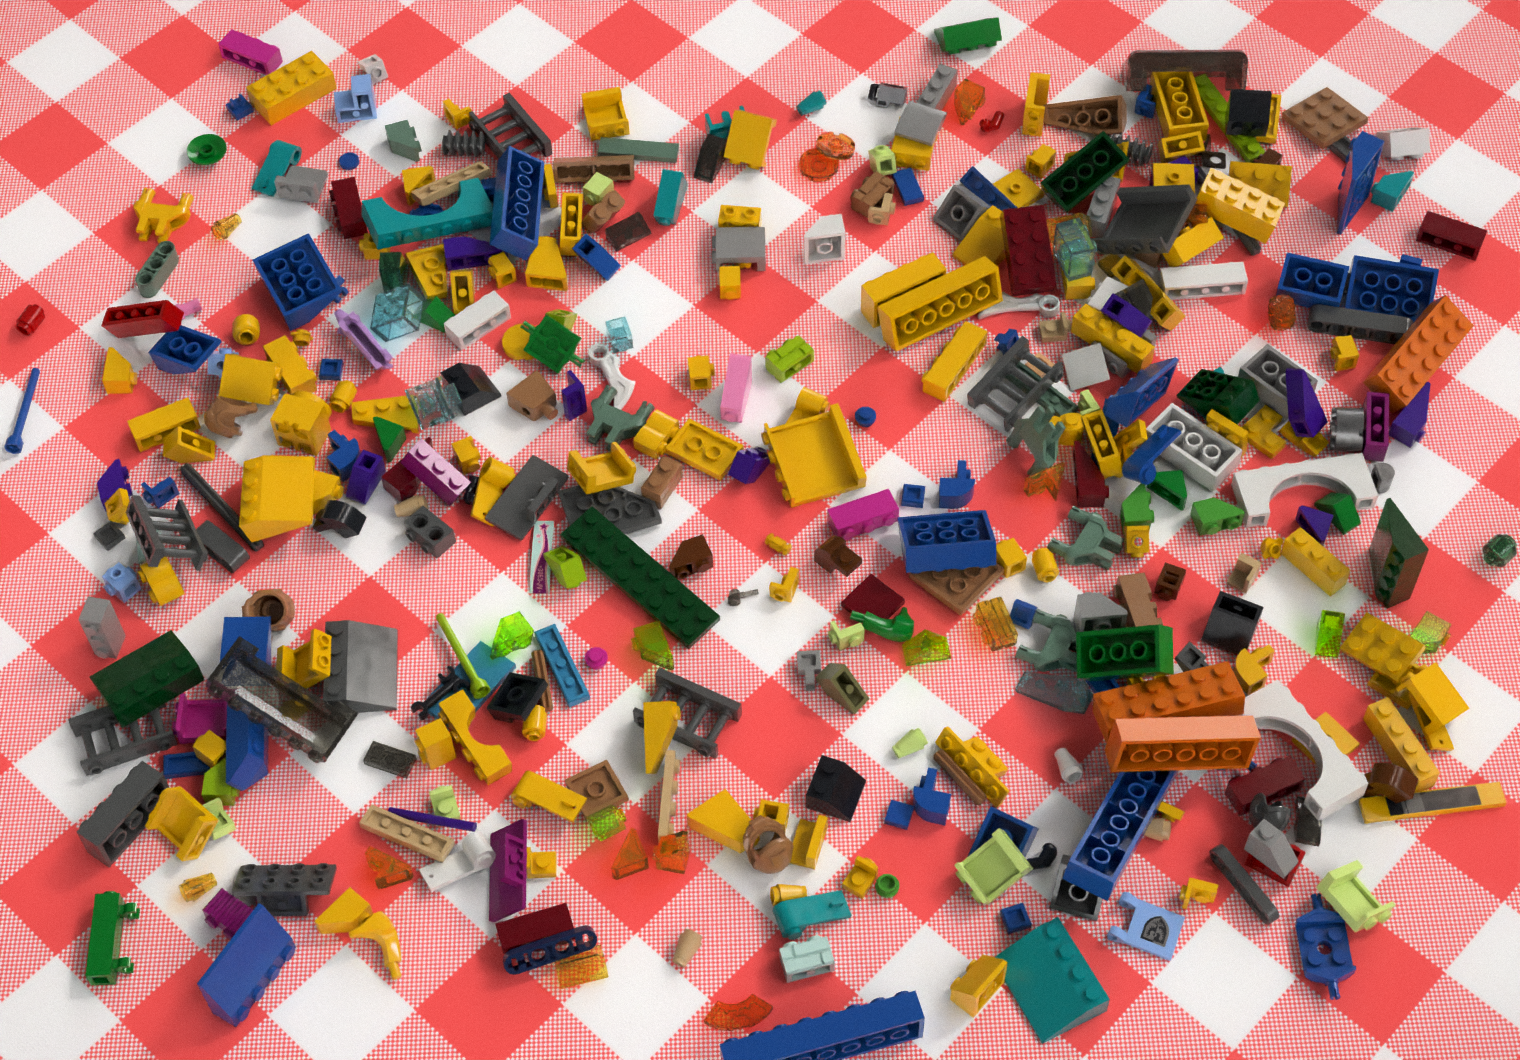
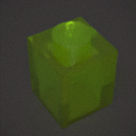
M610 805L586 817L595 838L599 841H603L626 829L624 824L627 821L626 816L621 808L618 809L614 805Z

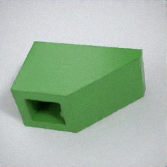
M1140 483L1121 504L1119 516L1123 534L1124 526H1151V523H1154V511L1149 508L1151 495L1150 492H1146L1145 484Z
M1213 497L1193 502L1190 516L1199 535L1202 536L1206 534L1213 535L1218 531L1226 529H1236L1242 525L1245 513L1243 509Z

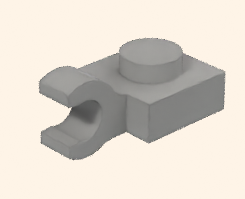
M820 650L797 651L798 675H805L806 691H815L814 674L821 672Z

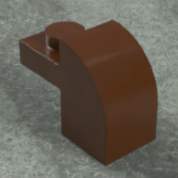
M836 535L830 536L814 551V561L830 574L837 569L844 576L848 577L862 564V558L846 546V540Z
M1375 763L1372 772L1364 774L1368 786L1362 797L1369 798L1383 794L1394 803L1413 799L1418 778L1406 769L1390 763Z

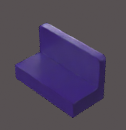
M569 370L567 371L568 387L561 390L565 417L571 421L587 412L584 385Z

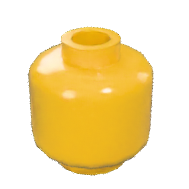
M242 314L234 319L232 323V336L237 343L251 345L258 340L260 325L257 318L249 314Z

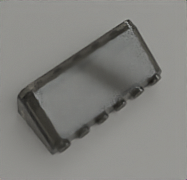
M1238 49L1135 50L1122 63L1121 78L1126 91H1146L1147 78H1151L1152 72H1193L1194 77L1206 74L1207 77H1225L1226 91L1231 89L1246 90L1248 57L1244 51Z
M239 636L207 679V692L215 698L220 697L228 702L227 705L235 711L240 710L248 715L247 718L251 722L262 724L268 728L267 730L271 735L282 737L288 741L287 743L291 748L302 750L308 754V758L313 762L325 763L348 732L359 713L340 701L337 702L335 707L328 704L256 657L259 648Z

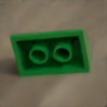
M999 17L985 18L934 29L941 51H948V55L960 53L959 49L967 48V51L976 50L978 45L985 44V47L996 46L997 41H1002Z

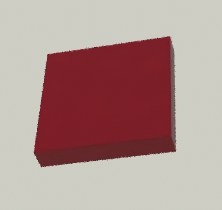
M872 574L841 601V606L849 613H852L853 610L866 614L868 611L884 619H889L905 604V599Z

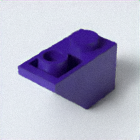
M1112 293L1100 310L1105 316L1139 337L1143 336L1152 323V320L1114 293Z
M758 446L737 451L728 475L744 484L754 483L770 464L768 451Z
M366 450L361 452L352 467L346 498L366 505L381 481V476L386 473L382 456Z
M120 459L114 460L97 482L100 500L105 512V502L119 488L127 490L129 500L130 496L133 495L131 484H127L126 479H130L127 466L123 467Z

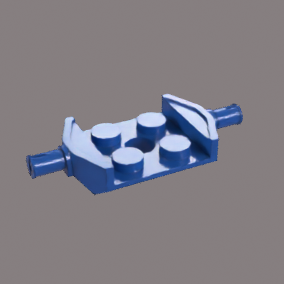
M1315 893L1311 895L1313 910L1297 918L1295 922L1304 977L1310 981L1323 983L1325 986H1328L1330 1000H1334V997L1335 1000L1341 998L1338 983L1351 977L1356 971V965L1353 966L1345 920L1338 913L1323 908L1321 894L1317 893L1316 896ZM1325 945L1330 949V953L1322 954L1318 951L1317 947Z

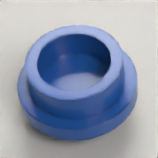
M861 407L855 412V420L862 427H870L876 421V412L870 407Z

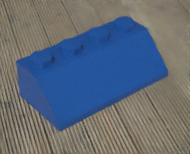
M1174 357L1150 364L1144 370L1141 369L1135 378H1130L1127 385L1121 386L1115 395L1109 396L1105 404L1107 406L1105 416L1127 428L1166 394L1179 359Z

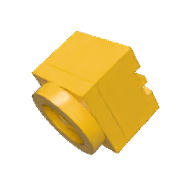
M296 391L293 395L285 393L270 419L277 444L286 448H290L293 445L297 451L303 448L305 453L317 456L331 431L329 418L332 411L330 406L322 398L310 392Z

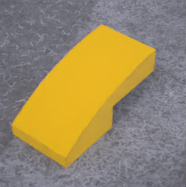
M1289 420L1279 430L1291 443L1313 457H1316L1330 443L1320 432L1313 438L1296 437Z

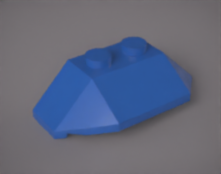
M228 699L226 783L240 791H244L268 775L269 733L264 719L232 699Z

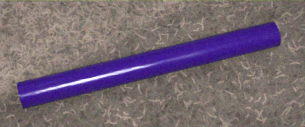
M389 807L388 809L389 812L411 821L475 832L477 829L476 822Z

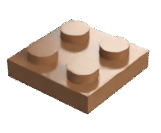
M607 759L565 779V785L569 790L587 798L586 803L581 809V813L586 821L629 801L626 791Z

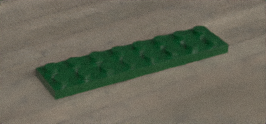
M593 506L560 534L564 542L686 648L690 649L720 621L718 613Z

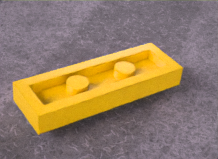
M1271 95L1266 137L1256 136L1258 142L1276 143L1282 95Z

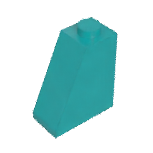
M662 170L653 214L656 222L660 225L670 226V224L676 225L688 186L683 172Z

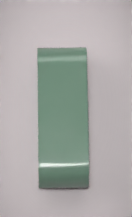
M171 241L159 243L136 275L135 281L141 296L145 298L155 296L179 263L175 245Z

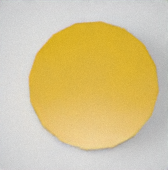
M524 324L510 327L502 338L503 350L506 355L518 361L520 359H525V361L533 359V356L523 350L530 337L528 332L520 328Z

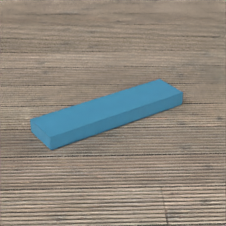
M556 624L535 631V638L544 653L545 659L568 707L570 708L590 700L589 692Z

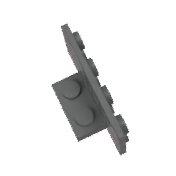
M532 455L485 516V520L522 541L558 494V491L567 482L569 475Z
M302 863L294 865H242L232 888V896H256L257 905L258 903L262 904L272 916H307L309 912L307 895H329L337 866L327 863H320L318 865H304Z

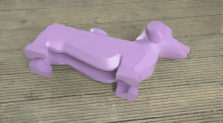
M341 309L334 312L340 326L337 329V333L344 337L347 336L372 365L374 370L393 368V365L389 363L393 358L386 348L383 349L368 328L360 321L359 315L355 314L354 311L347 314Z

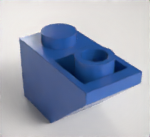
M585 234L572 248L582 261L607 281L621 267L588 234Z

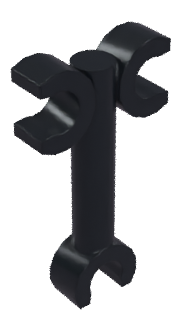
M447 667V671L450 674L448 677H444L441 673L438 674L439 681L444 684L424 702L417 701L411 705L412 713L420 709L423 710L418 714L421 721L428 717V710L450 691L453 690L454 694L459 692L460 688H466L470 691L469 682L460 679L455 674L453 667Z

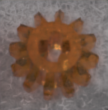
M1290 295L1273 296L1269 300L1268 320L1274 330L1284 331L1291 329L1295 325L1296 305Z

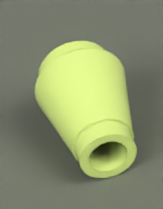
M919 728L911 729L892 746V750L900 759L924 749L928 741Z

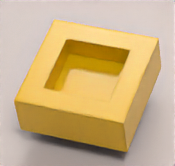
M1164 801L1161 802L1158 808L1159 811L1163 812L1161 817L1171 822H1175L1176 819L1182 820L1185 811Z

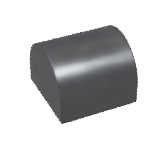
M1375 463L1371 477L1378 494L1385 493L1390 489L1395 475V470L1390 464Z

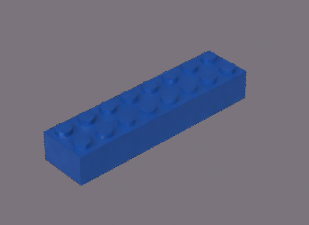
M1179 770L1119 772L1072 854L1063 879L1108 901Z
M916 990L912 992L901 991L893 997L886 999L884 997L875 998L870 1003L861 1006L860 1004H853L848 1006L846 1010L839 1012L828 1011L822 1014L821 1017L813 1019L806 1017L792 1025L780 1024L770 1031H755L750 1033L748 1037L741 1039L729 1038L720 1044L721 1060H843L922 1038L925 1017Z

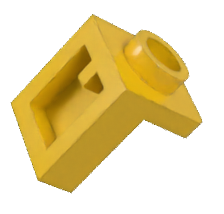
M450 98L442 101L444 115L455 129L469 124V112L472 111L469 106L460 110L457 104L454 105Z
M119 488L105 502L109 521L124 525L129 523L126 510L130 500L126 489Z
M790 567L788 574L783 575L781 584L770 582V597L780 602L786 601L791 603L800 581L799 569Z
M527 847V878L557 877L556 851L532 852L531 847Z
M857 856L854 867L842 883V888L863 900L878 877V866L869 858Z
M1189 877L1187 886L1182 885L1179 899L1183 900L1182 908L1187 909L1190 897L1195 898L1196 901L1201 903H1214L1218 884Z

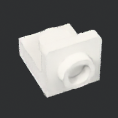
M376 54L358 61L360 69L366 74L371 75L372 84L388 78L383 60Z

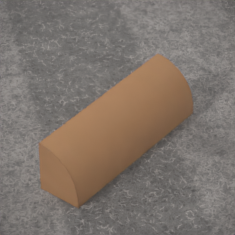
M634 155L554 158L553 161L555 183L589 181L596 172L612 180L635 179Z

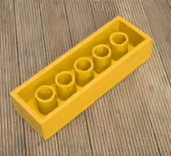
M983 256L877 306L883 340L897 352L1002 302L998 266L986 256Z

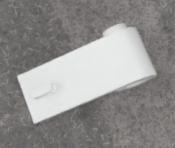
M475 831L468 834L462 841L463 850L447 856L443 863L436 861L419 869L431 892L483 868H488L493 864L496 854L482 832Z

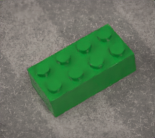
M1158 624L1076 632L1077 679L1102 681L1174 675L1172 627Z

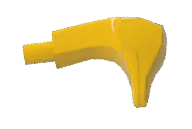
M378 911L371 914L365 922L348 934L350 938H369L377 941L383 950L384 966L389 967L392 980H396L402 977L398 966L401 962V952L397 931L391 919L383 911Z

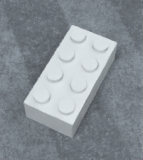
M1173 403L1146 428L1147 438L1162 425L1179 429L1182 433L1159 456L1212 492L1239 466L1243 451L1241 448Z

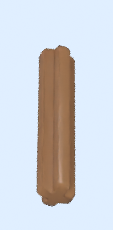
M542 650L532 651L531 656L535 677L545 679L548 683L546 690L539 699L540 706L545 708V712H550L553 710V703L544 653Z
M943 749L938 750L933 755L936 763L976 805L979 806L986 801V794Z

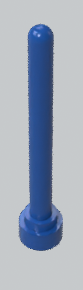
M33 368L13 434L6 439L4 445L5 450L12 454L21 453L24 445L21 436L40 375L38 368Z

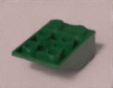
M1201 369L1176 395L1178 399L1205 416L1213 409L1237 425L1260 401L1253 380Z

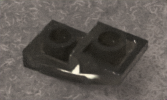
M1297 796L1294 803L1296 821L1293 825L1295 842L1319 847L1322 820L1318 821L1304 805V797Z

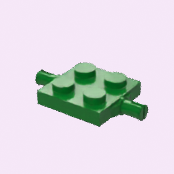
M545 315L541 323L536 327L526 320L522 323L524 325H521L520 328L530 334L529 342L523 349L525 352L558 374L569 361L581 368L585 360L577 356L575 352L582 337L549 315Z

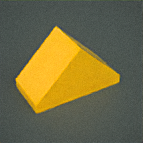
M432 166L402 170L407 204L411 206L415 202L412 198V191L436 181Z

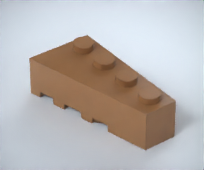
M1145 572L1118 576L1117 583L1113 586V593L1115 599H1119V605L1127 610L1128 615L1125 628L1163 625L1161 617L1157 618V605L1155 601L1150 602L1152 600V592Z

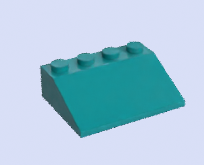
M1058 917L1036 927L995 956V958L1004 959L1008 962L1005 983L1042 1044L1106 1012L1108 1009L1110 998Z

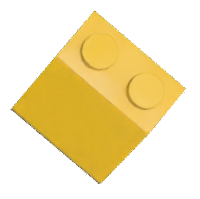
M983 954L977 961L973 959L965 970L967 973L962 978L957 977L951 984L950 1000L974 1018L1004 984L1008 962L1004 959Z

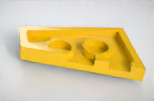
M444 244L405 253V259L426 300L435 296L439 299L447 297Z

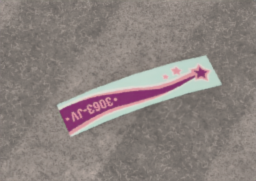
M537 521L534 524L529 594H550L551 569L544 559L543 553L552 550L554 521Z

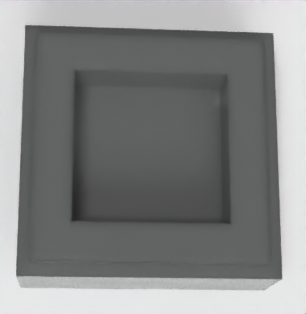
M112 521L93 533L94 537L107 551L125 539V535Z

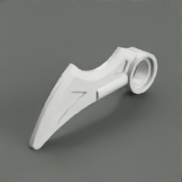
M1003 291V301L981 311L978 314V319L981 320L988 316L1016 311H1039L1042 316L1050 318L1059 313L1060 301L1054 295L1044 296L1035 293L1029 297L1017 298ZM1050 303L1053 304L1055 307L1052 309H1047L1044 307V305Z
M594 344L588 351L589 362L594 366L601 367L610 388L612 386L616 388L618 393L613 398V407L622 410L630 399L636 382L627 379L621 374L618 367L619 357L611 353L606 345ZM596 352H602L605 354L602 358H596L593 356Z

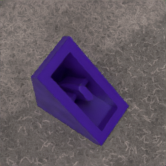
M1303 505L1300 506L1295 520L1302 529L1324 546L1333 515Z

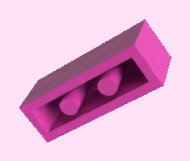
M233 29L218 44L222 58L264 75L274 72L283 62L280 48L270 45L260 39H255Z
M889 488L827 509V522L833 534L844 540H850L862 533H870L883 526L893 525L898 521L897 517H899V507Z

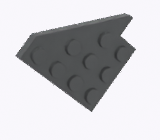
M578 484V486L558 491L569 526L591 506L624 534L662 524L655 501L621 487L586 494Z

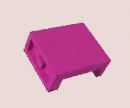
M227 690L226 699L189 701L185 693L180 694L179 702L175 704L177 720L173 721L172 726L173 734L177 735L179 743H195L196 739L204 735L208 730H211L226 741L227 700L232 699L240 704L237 691Z

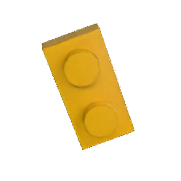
M545 164L543 185H546L547 188L543 189L545 201L549 200L550 208L558 207L552 165Z

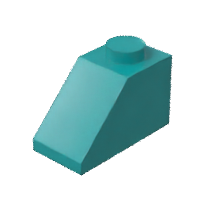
M1406 171L1384 175L1379 183H1374L1370 193L1373 194L1371 202L1393 212L1411 186L1414 172Z

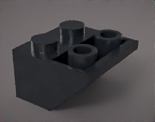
M1220 591L1201 641L1239 654L1244 648L1248 650L1264 607Z

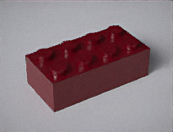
M1044 205L1003 209L1000 214V222L1011 296L1052 292L1056 287V279Z

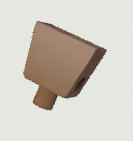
M538 370L506 392L508 406L532 421H537L542 416L553 420L558 414V410L555 408L557 405L556 394Z

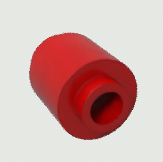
M37 304L27 305L16 320V329L27 336L34 333L46 317L43 308Z

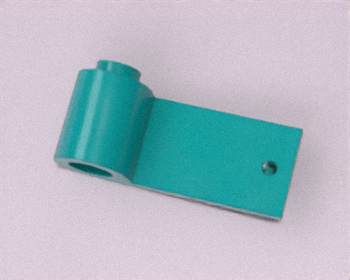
M281 140L273 142L251 189L274 197L277 191L274 182L276 176H284L289 164L294 166L298 164L302 154L301 147Z
M842 890L782 901L772 909L782 937L789 940L799 938L807 926L847 919L852 916Z

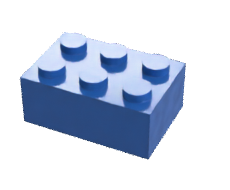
M1287 252L1275 300L1308 308L1316 304L1339 307L1350 266Z

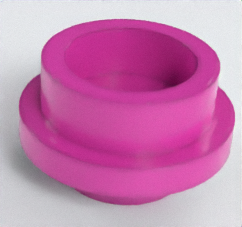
M600 647L591 648L585 654L586 664L595 670L603 668L608 661L607 652Z

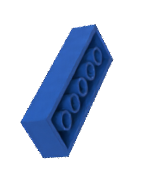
M508 146L497 162L489 245L526 261L538 246L545 162Z

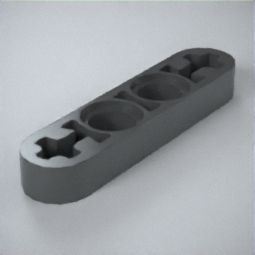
M1223 844L1212 848L1209 854L1214 864L1261 921L1266 925L1276 921L1279 918L1277 908Z

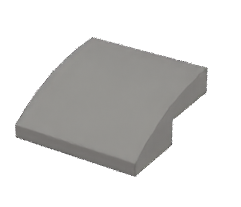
M909 101L898 121L894 134L933 146L938 131H941L947 112Z

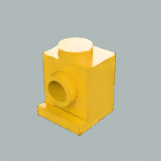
M1042 144L1038 150L1035 149L1031 155H1027L1025 171L1042 179L1055 164L1056 150Z
M364 233V239L359 240L360 252H363L365 260L390 259L391 247L377 249L370 233Z
M504 252L489 258L488 263L490 267H488V271L491 277L495 278L498 289L517 281L515 268Z
M1352 336L1335 337L1332 340L1333 346L1330 348L1331 358L1335 359L1334 370L1341 371L1356 368L1359 353Z
M472 436L451 443L454 457L464 475L480 469L478 460L481 459L477 447L474 446Z
M1124 526V553H1130L1131 557H1144V553H1150V526ZM1137 537L1141 538L1142 543L1139 546H1136L1134 543V540Z
M761 799L759 808L755 807L753 819L760 815L772 818L782 825L786 833L789 819V804Z

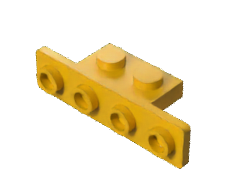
M944 727L935 741L936 745L956 762L986 794V798L995 807L1001 806L1009 793V789L998 778L1004 776L1009 768L978 736L962 741L950 727Z

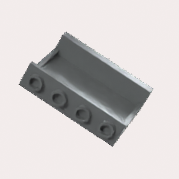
M1189 184L1121 187L1117 195L1122 203L1103 237L1091 238L1090 241L1098 255L1169 253L1197 198Z

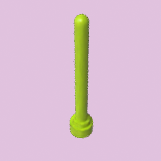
M438 613L436 620L471 681L470 691L475 699L486 697L491 690L487 681L478 677L445 615Z

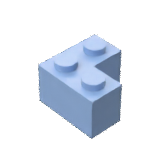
M370 74L351 76V90L334 92L335 112L338 123L377 119L376 98Z

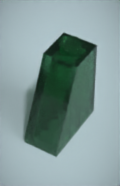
M381 252L379 272L386 300H407L408 263L401 252Z

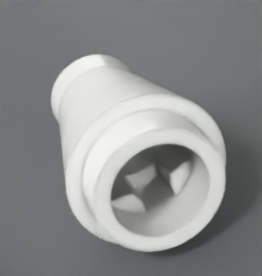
M1060 748L1054 753L1063 780H1066L1067 783H1075L1083 777V767L1068 752L1067 748Z

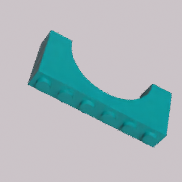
M479 178L459 181V199L452 207L437 214L425 216L405 214L393 209L382 197L362 201L361 215L377 249H383L489 227L492 222L493 206Z

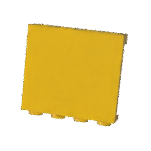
M839 403L830 405L829 412L769 428L768 424L764 423V431L761 433L763 444L768 445L770 463H774L776 466V479L782 483L783 498L785 501H789L791 508L866 487L867 476Z

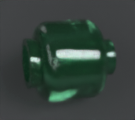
M1496 534L1484 544L1482 548L1483 558L1490 566L1504 567L1516 556L1517 544L1507 534Z

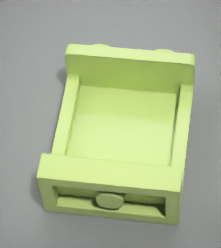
M1000 828L992 833L993 837L962 862H957L954 865L958 870L955 874L963 884L967 882L972 888V891H970L972 897L978 903L982 902L986 905H989L1033 870V867L1010 837Z
M1358 860L1328 872L1316 887L1354 932L1364 928L1369 930L1377 922L1383 924L1392 916L1391 911L1396 906L1393 901L1382 906L1356 877L1364 868Z

